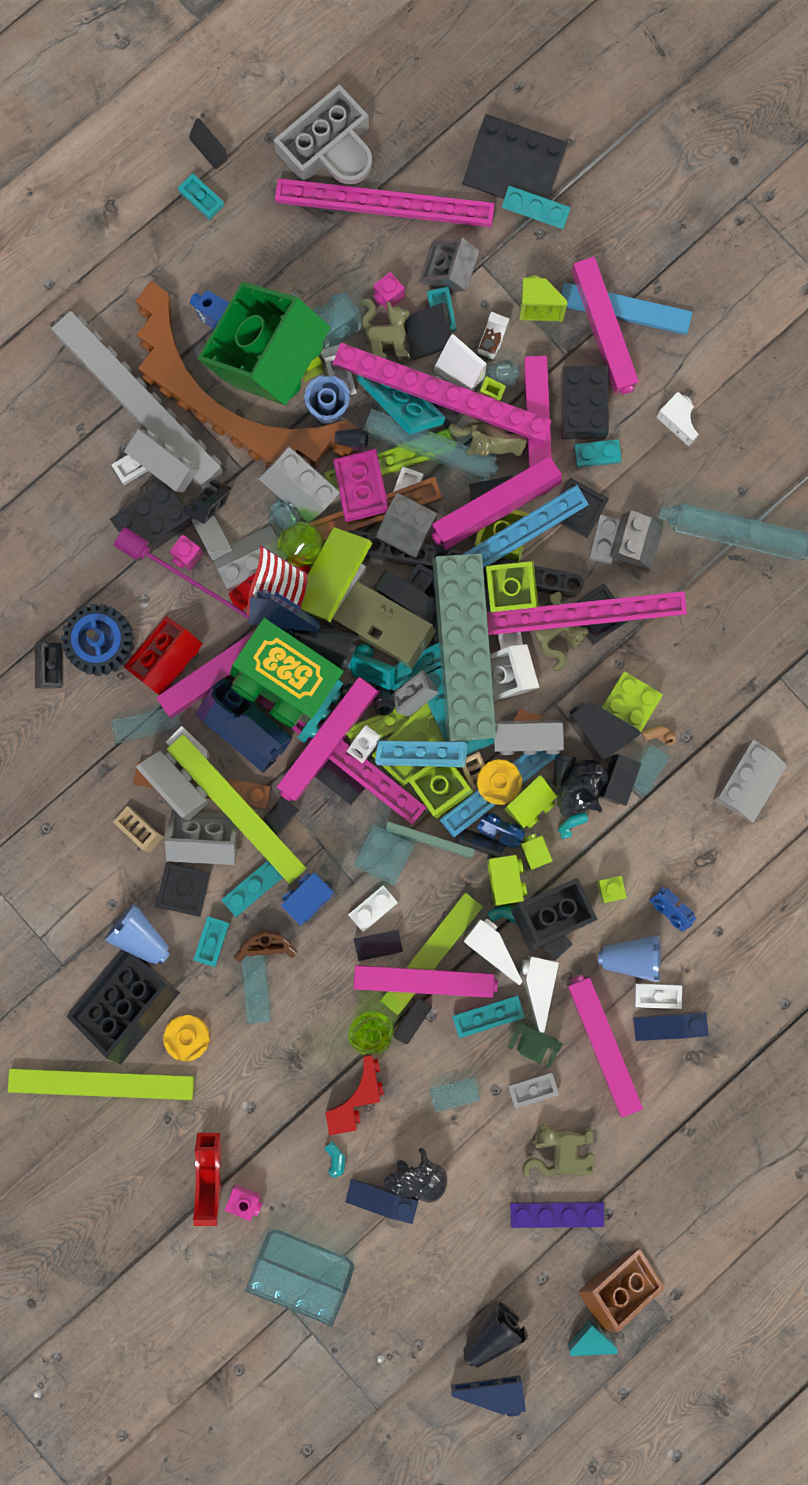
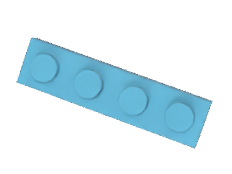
M378 741L375 763L384 766L465 767L468 745L465 742Z

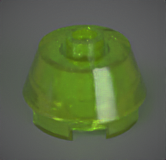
M298 522L281 532L277 546L279 550L282 549L288 556L286 560L289 563L302 567L305 564L310 565L316 561L322 547L323 538L318 529L310 523Z
M371 1009L363 1010L356 1014L351 1022L348 1031L349 1042L362 1055L373 1053L379 1055L385 1052L392 1043L391 1040L394 1034L393 1024L386 1015Z

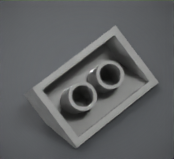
M289 445L281 451L258 478L308 523L323 512L340 493L337 488Z
M271 525L231 544V552L213 560L229 593L252 574L256 573L259 563L260 545L282 559H288Z
M755 740L747 742L716 794L714 801L749 822L754 823L786 769L787 764L773 751Z
M158 751L138 764L136 768L183 819L189 821L209 803L205 798L208 794L199 785L195 788L190 782L193 778L184 768L180 771L174 765L177 761L169 752L164 754L162 751Z
M172 810L165 837L166 861L235 865L239 828L225 813L198 812L188 821L183 819L175 810Z

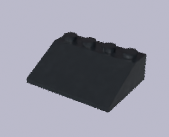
M485 114L462 185L505 199L508 186L510 185L549 199L565 158L568 142Z
M121 950L66 1017L106 1059L121 1065L180 992L145 960Z

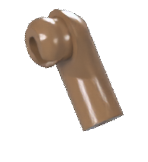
M663 725L642 731L645 742L655 738L669 746L676 742L675 733Z

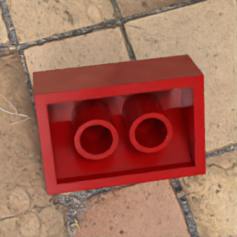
M165 616L126 663L124 668L156 694L161 695L170 688L175 678L183 672L188 662L199 652L203 643L184 627L168 616Z

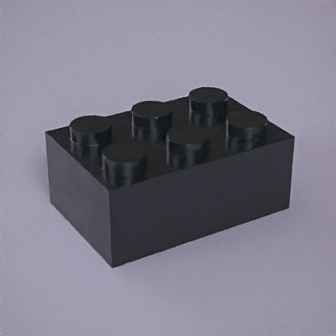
M563 366L561 372V439H606L609 432L608 366Z
M164 482L110 518L119 533L126 527L149 541L148 547L151 548L149 553H152L193 524L190 515L183 512V505L171 488Z
M578 878L521 902L510 909L530 952L598 920Z

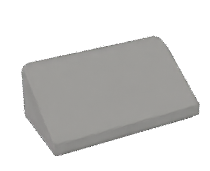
M212 516L205 524L192 519L212 561L232 551L215 516Z
M422 670L392 694L397 713L405 716L412 715L435 697L439 691L427 673Z

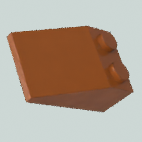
M637 1248L593 1277L578 1293L602 1331L618 1333L665 1287L641 1249Z

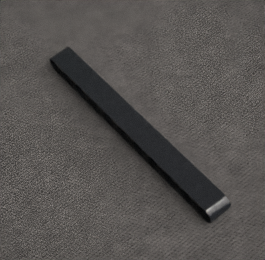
M357 530L347 531L366 538L372 543L377 542L381 545L378 551L369 549L365 557L416 567L419 563L433 570L432 559L436 556H453L465 553L464 551L449 548L445 550L443 547L424 544L420 551L425 554V557L417 560L405 552H402L400 555H393L391 553L393 546L376 538L377 534ZM499 559L491 565H501L519 562ZM534 565L537 591L550 594L560 592L565 597H576L580 594L584 586L583 578L580 575ZM483 573L484 581H488L487 573ZM553 577L556 580V585H547L545 578ZM567 582H576L578 584V589H569L567 586Z

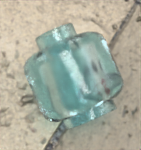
M501 360L489 364L485 371V377L487 376L505 385L506 390L515 386L519 378V370L510 360Z
M278 501L269 508L272 512L268 515V520L277 533L288 535L300 526L301 516L292 503L284 502L282 504L281 501Z

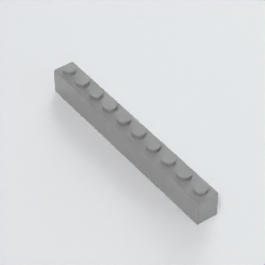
M71 311L67 313L51 328L55 336L145 430H153L159 435L158 439L160 441L170 443L177 449L175 451L181 457L184 455L194 462L193 466L198 469V472L193 480L204 491L206 487L211 485L210 481L217 480L223 474L220 467L223 465L214 454L210 456L206 452L207 447L200 439L195 441L190 436L192 434L191 430L184 423L180 425L175 420L177 416L169 407L166 410L161 405L162 400L154 392L150 394L145 389L148 387L139 376L135 378L131 374L132 369L125 361L120 363L116 359L117 353L109 345L105 347L101 343L103 341L101 336L95 330L91 332L86 327L88 323L81 315L76 317Z

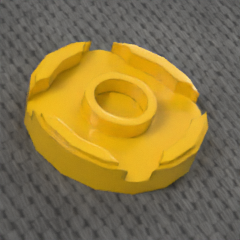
M497 759L488 762L481 768L477 775L476 785L479 794L485 801L494 805H504L510 803L519 795L522 789V777L514 764L507 760Z
M181 1015L173 1019L166 1026L163 1039L164 1046L168 1054L174 1059L193 1061L206 1051L210 1041L209 1030L199 1017Z

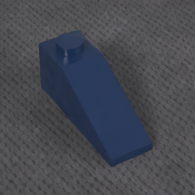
M258 590L250 597L249 624L259 625L263 618L279 628L317 632L321 627L320 621L279 595L271 594V591Z
M703 1011L633 1018L635 1041L709 1036L706 1012Z
M355 1179L350 1181L345 1201L348 1204L409 1224H413L418 1200L414 1197L399 1198L386 1187Z
M520 1375L451 1385L452 1397L502 1415L507 1414L509 1417L518 1416L521 1412H526Z

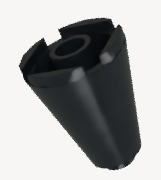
M319 628L317 632L295 630L293 634L295 639L340 669L348 668L356 645L352 644L353 638L358 640V634L327 628Z
M496 1301L491 1305L463 1348V1357L468 1365L481 1367L523 1344L528 1339L525 1326L520 1328L517 1323L519 1317L506 1304L502 1302L497 1304Z

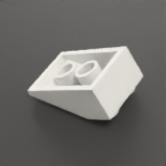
M452 334L434 367L433 376L477 393L485 378L486 363Z
M479 919L462 941L520 985L522 983L520 975L500 934L495 931L498 927L488 919L484 921Z
M528 956L527 960L523 959L520 973L524 974L523 980L535 1027L539 1032H544L559 963Z

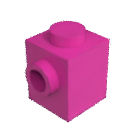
M391 272L373 285L375 301L380 306L383 305L386 310L387 302L395 306L405 298V288Z
M183 534L169 551L173 558L171 561L179 568L185 567L189 571L192 570L204 554L199 546Z
M235 1185L224 1211L251 1221L253 1215L258 1217L263 1203L259 1202L261 1194Z

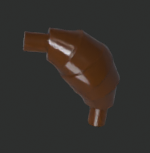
M263 929L250 934L239 946L240 950L234 955V958L241 962L247 955L252 957L255 955L283 954L284 952L293 958L298 951L291 946V942L283 937L280 932Z

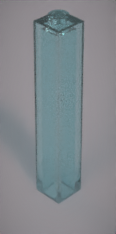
M371 409L363 429L368 431L369 436L484 481L489 480V477L494 478L499 465L495 464L496 457L491 455L484 457L477 456L476 454L466 455L465 452L469 448L468 446L430 431L423 430L409 435L391 416Z

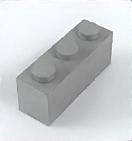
M138 429L124 452L174 491L184 492L198 472V469L193 466L194 462L184 455L181 457L175 452L177 449L170 443L160 441L158 439L159 435L153 430Z
M564 720L495 722V752L501 751V755H513L514 751H523L525 755L537 754V751L545 750L546 754H559L560 750L565 748Z

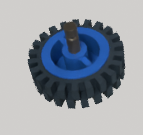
M90 604L91 607L85 605L81 607V611H74V616L72 618L68 617L66 620L68 624L63 626L64 635H61V640L63 641L62 649L65 651V656L70 660V663L86 674H94L95 676H101V674L109 675L111 671L116 672L119 670L118 667L124 666L127 658L130 659L132 655L130 653L131 649L134 650L133 640L135 639L132 634L133 629L128 620L115 608L107 607L105 604H100V606Z

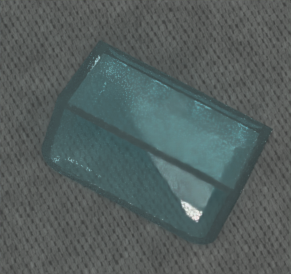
M271 1230L266 1235L245 1292L332 1327L347 1293L354 1271V1264L349 1258L283 1231Z

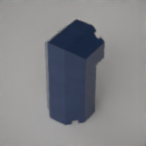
M222 678L211 687L195 715L264 773L276 762L279 754L282 755L293 739L256 707V703L253 704V702L231 689L232 683H228V679Z

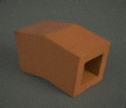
M520 708L513 721L542 720V715L532 714Z

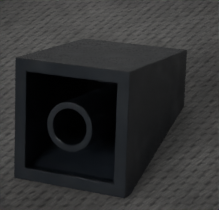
M591 701L586 705L584 702H581L569 712L571 716L567 719L592 756L599 763L641 734L637 728Z

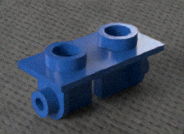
M485 813L477 827L481 834L491 839H495L497 833L502 834L499 842L512 849L514 847L519 848L526 832L518 824H509L494 813Z
M661 887L657 894L649 901L658 912L663 913L670 920L671 924L681 932L690 928L697 919L694 916L695 913L684 903H681L678 907L675 906L679 898L669 888Z

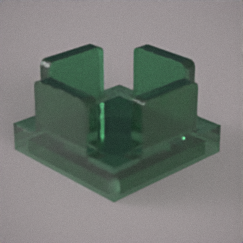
M517 1020L506 1046L512 1049L519 1034H523L517 1046V1051L522 1056L540 1064L547 1049L551 1048L544 1063L546 1067L550 1068L563 1043Z

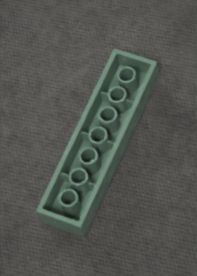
M482 553L438 556L432 560L447 741L496 738Z

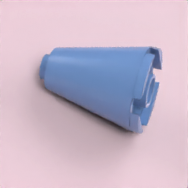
M323 375L318 376L306 387L304 400L308 411L321 423L329 425L335 423L345 413L349 406L350 395L347 386L342 380L336 376Z
M134 904L123 913V917L113 925L104 939L109 944L153 965H156L158 962L162 964L170 955L167 952L169 946L142 911Z
M652 935L603 946V951L598 953V962L603 964V969L659 982L660 973H658V968L661 966L660 936Z

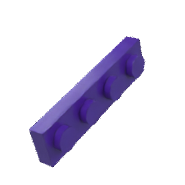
M510 1202L511 1228L604 1227V1203Z

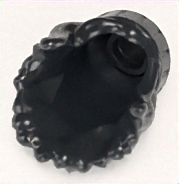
M581 760L573 765L568 775V780L557 789V806L562 815L567 817L570 814L587 809L598 811L599 813L602 812L598 798L602 787L608 782L607 769L601 763L594 760Z
M419 1148L418 1150L421 1153L420 1165L416 1168L413 1166L409 1168L405 1161L399 1160L397 1162L398 1171H395L394 1174L390 1173L385 1177L384 1184L388 1190L399 1198L414 1197L417 1200L432 1203L439 1200L445 1193L448 1184L447 1173L440 1165L431 1162L427 1158L425 1149Z

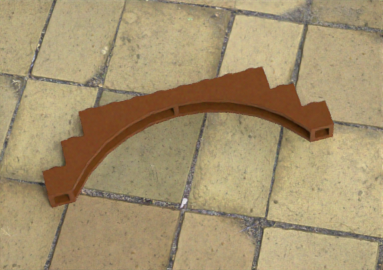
M150 281L135 300L138 313L147 319V322L137 333L140 341L139 345L149 353L138 368L142 375L141 379L150 386L154 384L160 388L158 391L166 398L172 397L177 400L176 404L183 410H191L195 413L194 417L201 423L205 424L207 422L212 425V430L218 435H226L230 438L229 442L236 448L240 449L242 447L247 450V455L254 461L258 462L261 460L266 464L265 468L267 469L281 451L289 445L305 461L317 468L331 448L339 457L352 455L357 451L356 449L335 444L336 431L358 429L348 420L318 428L286 429L265 426L244 419L219 405L200 388L181 360L172 331V301L169 293Z

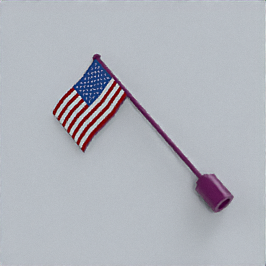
M124 527L114 542L113 546L136 561L140 558L145 559L146 556L247 619H249L250 597L258 590L271 591V594L279 595L299 609H301L306 594L308 574L260 545L258 567L249 591L246 613L149 553L151 549L148 547L149 541L130 529ZM280 628L293 637L295 629Z

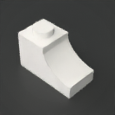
M339 345L323 349L320 357L326 375L330 377L336 376L342 380L349 390V395L356 394L351 372L333 366Z
M677 392L659 411L657 418L687 446H690L699 435L694 429L690 418L694 406L689 397Z

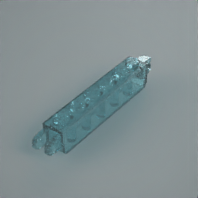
M685 503L673 505V508L664 506L660 508L658 518L670 521L669 525L673 526L672 530L797 561H803L805 558L808 559V533Z

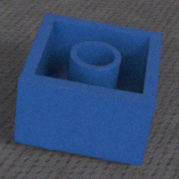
M307 873L298 882L301 886L296 891L291 889L282 898L284 903L281 906L299 925H304L335 894L317 873L312 875Z

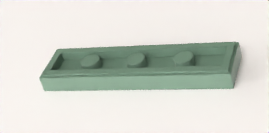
M387 822L385 828L386 832L471 859L475 852V849L391 822Z

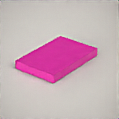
M376 448L333 459L346 522L387 512L389 505Z

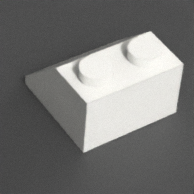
M527 644L509 646L490 654L493 702L539 688Z

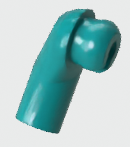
M362 643L356 646L353 655L360 653L371 658L374 654V649L369 644ZM352 659L348 666L350 670H352Z
M586 812L569 816L558 827V833L560 832L562 839L573 835L570 828L588 822Z
M502 904L487 912L491 922L504 917L509 919L511 923L517 924L510 910L513 906Z
M331 1141L324 1150L332 1158L328 1173L331 1177L337 1178L345 1171L346 1157L336 1144Z

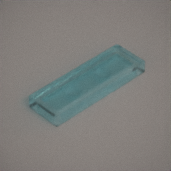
M164 709L111 721L116 744L178 730L182 726L180 714L171 719Z
M247 955L242 960L247 1024L271 1022L265 955H255L252 957Z

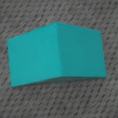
M591 1320L585 1324L568 1344L570 1356L618 1354L615 1343Z

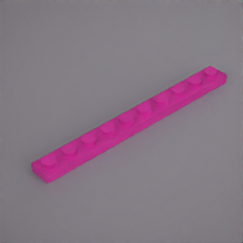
M279 178L275 195V202L281 204L491 228L495 204Z
M340 343L333 361V366L540 443H544L552 421L344 343Z
M685 591L486 613L488 635L679 616L686 615L687 611Z
M260 694L256 699L257 702L269 711L275 705ZM299 720L296 726H293L291 729L299 734L305 724ZM320 722L317 724L320 728L323 726ZM309 737L306 741L310 743L313 738ZM342 741L329 759L413 825L426 809V806L367 759L362 764L346 752L350 746Z

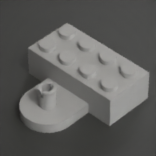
M339 84L273 140L275 152L301 181H307L325 167L339 182L345 184L359 183L369 175L372 168L370 149L359 138L369 129V116Z

